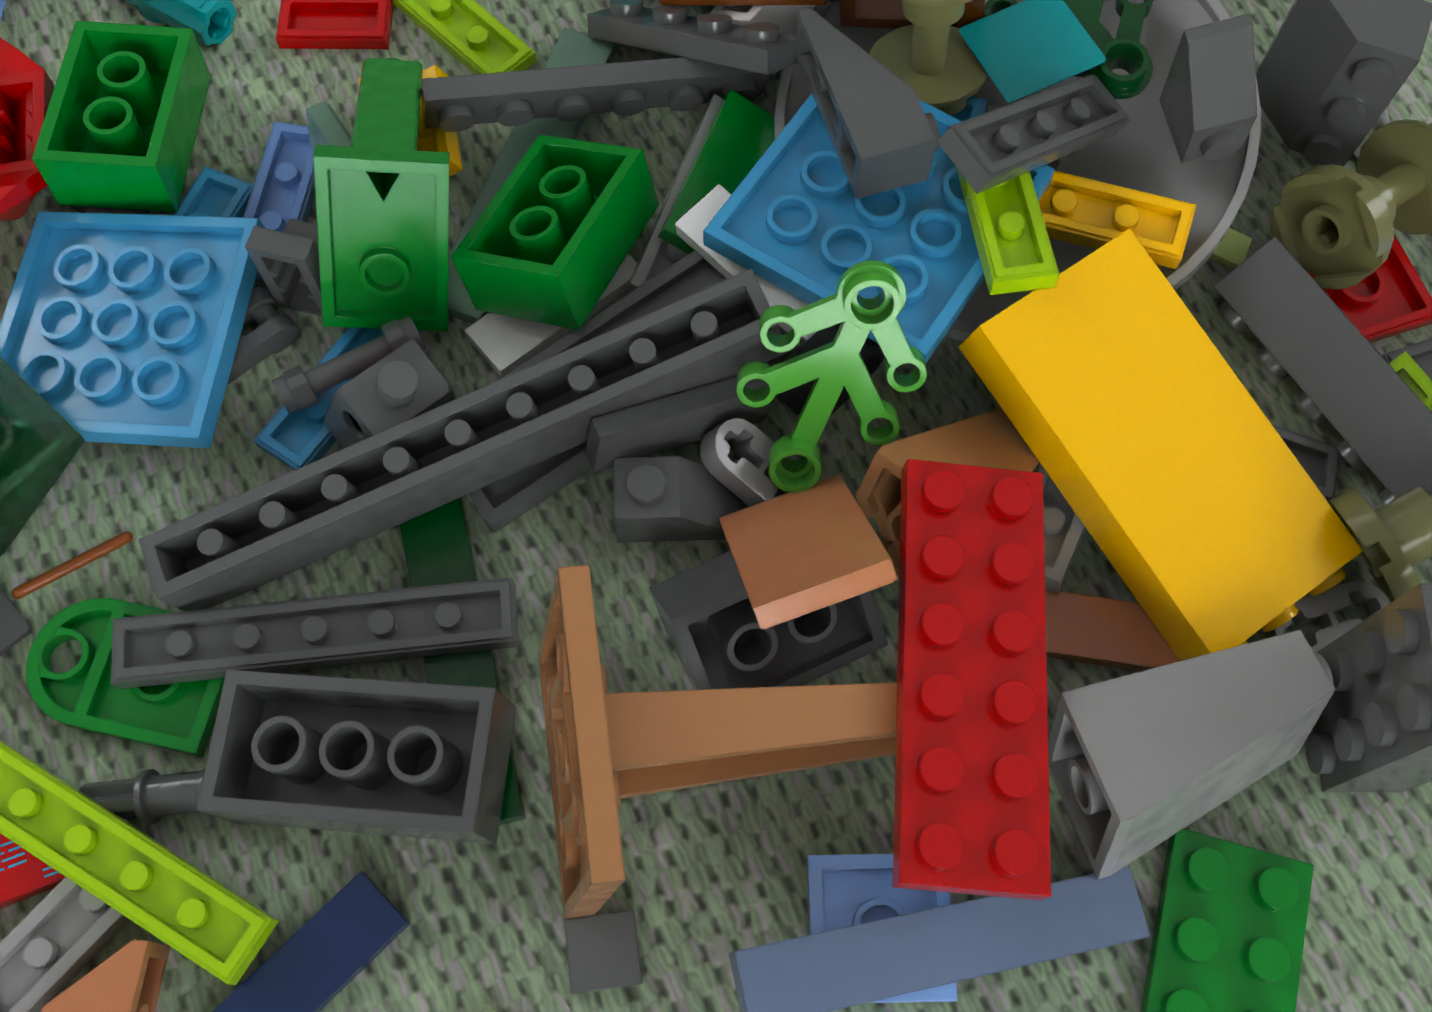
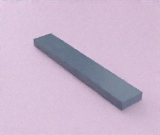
M1127 866L1113 875L1097 879L1094 873L1052 882L1051 897L1043 900L988 896L737 950L729 953L741 1012H830L1151 937L1130 866Z

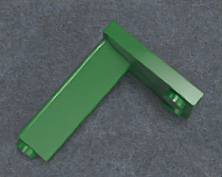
M366 58L363 61L351 146L315 145L313 162L323 327L380 329V326L397 319L399 321L410 316L417 330L448 331L449 152L417 151L423 66L418 61H405L397 58Z

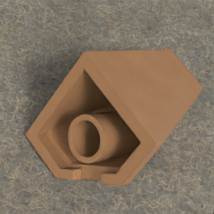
M996 409L882 445L876 452L855 496L866 517H874L884 541L883 546L892 559L896 576L899 577L901 472L907 459L1035 472L1040 462L1005 412Z

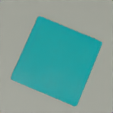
M1024 0L959 29L960 35L1008 103H1013L1106 62V57L1064 0Z

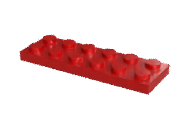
M907 459L902 468L893 888L1043 900L1051 897L1043 473Z

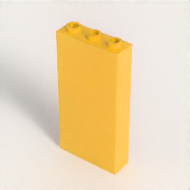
M1130 228L1061 272L1054 288L1032 291L981 324L958 346L1180 661L1247 644L1246 640L1258 630L1262 629L1264 632H1268L1280 627L1298 614L1299 609L1294 604L1307 593L1315 596L1341 582L1346 577L1342 567L1363 552Z

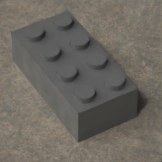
M1421 583L1316 652L1323 656L1328 663L1333 676V685L1336 689L1313 727V733L1309 735L1306 743L1307 762L1314 774H1320L1322 792H1405L1432 781V584Z
M226 670L196 810L233 823L497 844L516 706L496 688Z

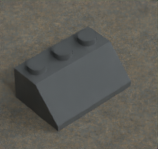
M1295 0L1255 72L1260 106L1288 149L1304 154L1314 164H1335L1343 167L1346 165L1419 63L1432 22V3L1424 0Z
M731 551L649 587L665 631L694 690L803 686L888 645L872 591L767 629H760Z

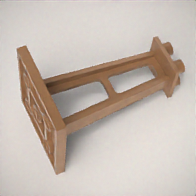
M589 565L558 567L538 659L564 920L595 915L625 881L618 821L621 798L896 755L897 682L608 693L605 664L600 663Z

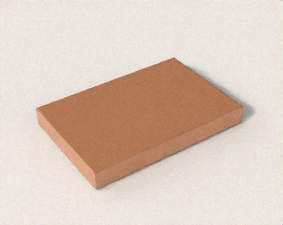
M840 474L819 481L808 490L789 492L719 518L760 629H767L898 580L891 557Z

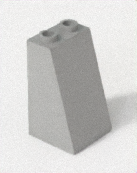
M1301 630L1061 692L1048 740L1049 767L1097 879L1113 875L1298 755L1336 690L1328 663L1319 653H1314Z

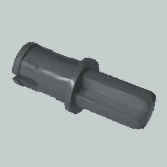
M205 768L199 771L160 775L154 769L141 771L136 778L87 783L80 787L79 791L122 819H139L141 823L151 825L158 823L162 816L201 812L196 809Z

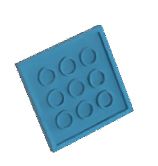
M812 94L703 230L704 246L747 270L752 269L753 273L807 304L835 294L840 277L855 264L864 261H881L891 265L902 276L906 288V302L897 319L909 345L921 352L925 364L985 279L956 166L941 146L933 154L928 180L856 199ZM919 100L924 113L930 112L933 114L939 128L940 137L951 125L962 122ZM1046 164L1030 171L1038 201L1049 187L1055 171L1054 168ZM870 286L860 290L858 294L863 298H874L881 293L882 288ZM870 330L867 338L878 343L874 334Z
M38 211L0 323V436L210 449L258 271L245 245L254 226L265 228L259 218Z

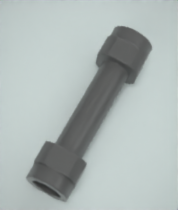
M410 316L399 321L395 319L380 326L383 333L382 336L306 372L303 371L299 364L283 372L282 376L272 380L275 390L288 413L292 414L300 409L304 411L319 404L317 394L359 375L408 341L414 339L422 351L425 350L426 347Z

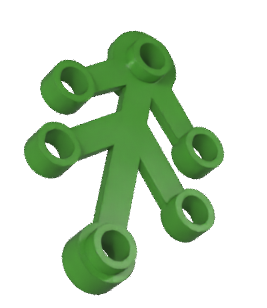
M864 261L855 264L840 277L835 294L797 310L786 305H775L765 310L761 315L759 323L761 342L767 349L777 353L787 352L795 348L800 341V337L841 323L833 342L774 366H769L760 361H752L743 365L737 372V396L743 404L754 408L766 406L773 401L775 395L815 380L791 434L781 437L769 450V476L774 485L781 490L801 492L813 487L819 480L821 462L820 452L816 444L844 386L859 415L860 433L866 442L872 445H884L892 442L898 436L900 425L897 410L891 403L882 400L860 354L870 330L886 357L884 363L888 384L894 390L905 393L919 389L926 381L927 369L924 357L917 348L909 345L897 319L906 302L905 284L900 273L887 263ZM877 286L882 288L881 293L874 298H863L858 294L860 290L866 287ZM779 322L787 323L792 327L784 335H775L768 330L770 326ZM905 363L917 366L912 373L907 375H900L894 372L898 366ZM753 379H761L767 383L764 388L759 390H752L745 384ZM876 418L889 420L887 425L880 428L868 425ZM789 455L803 456L798 460H789L785 458Z

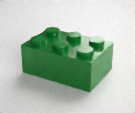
M75 21L32 157L33 162L59 205L177 212L211 81V75L192 28Z
M539 135L451 255L475 309L580 330L659 206L643 149Z

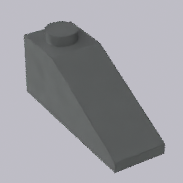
M813 9L798 10L795 54L855 198L858 199L928 180L933 154L940 148L937 142L940 138V133L933 114L930 112L924 113L914 89Z

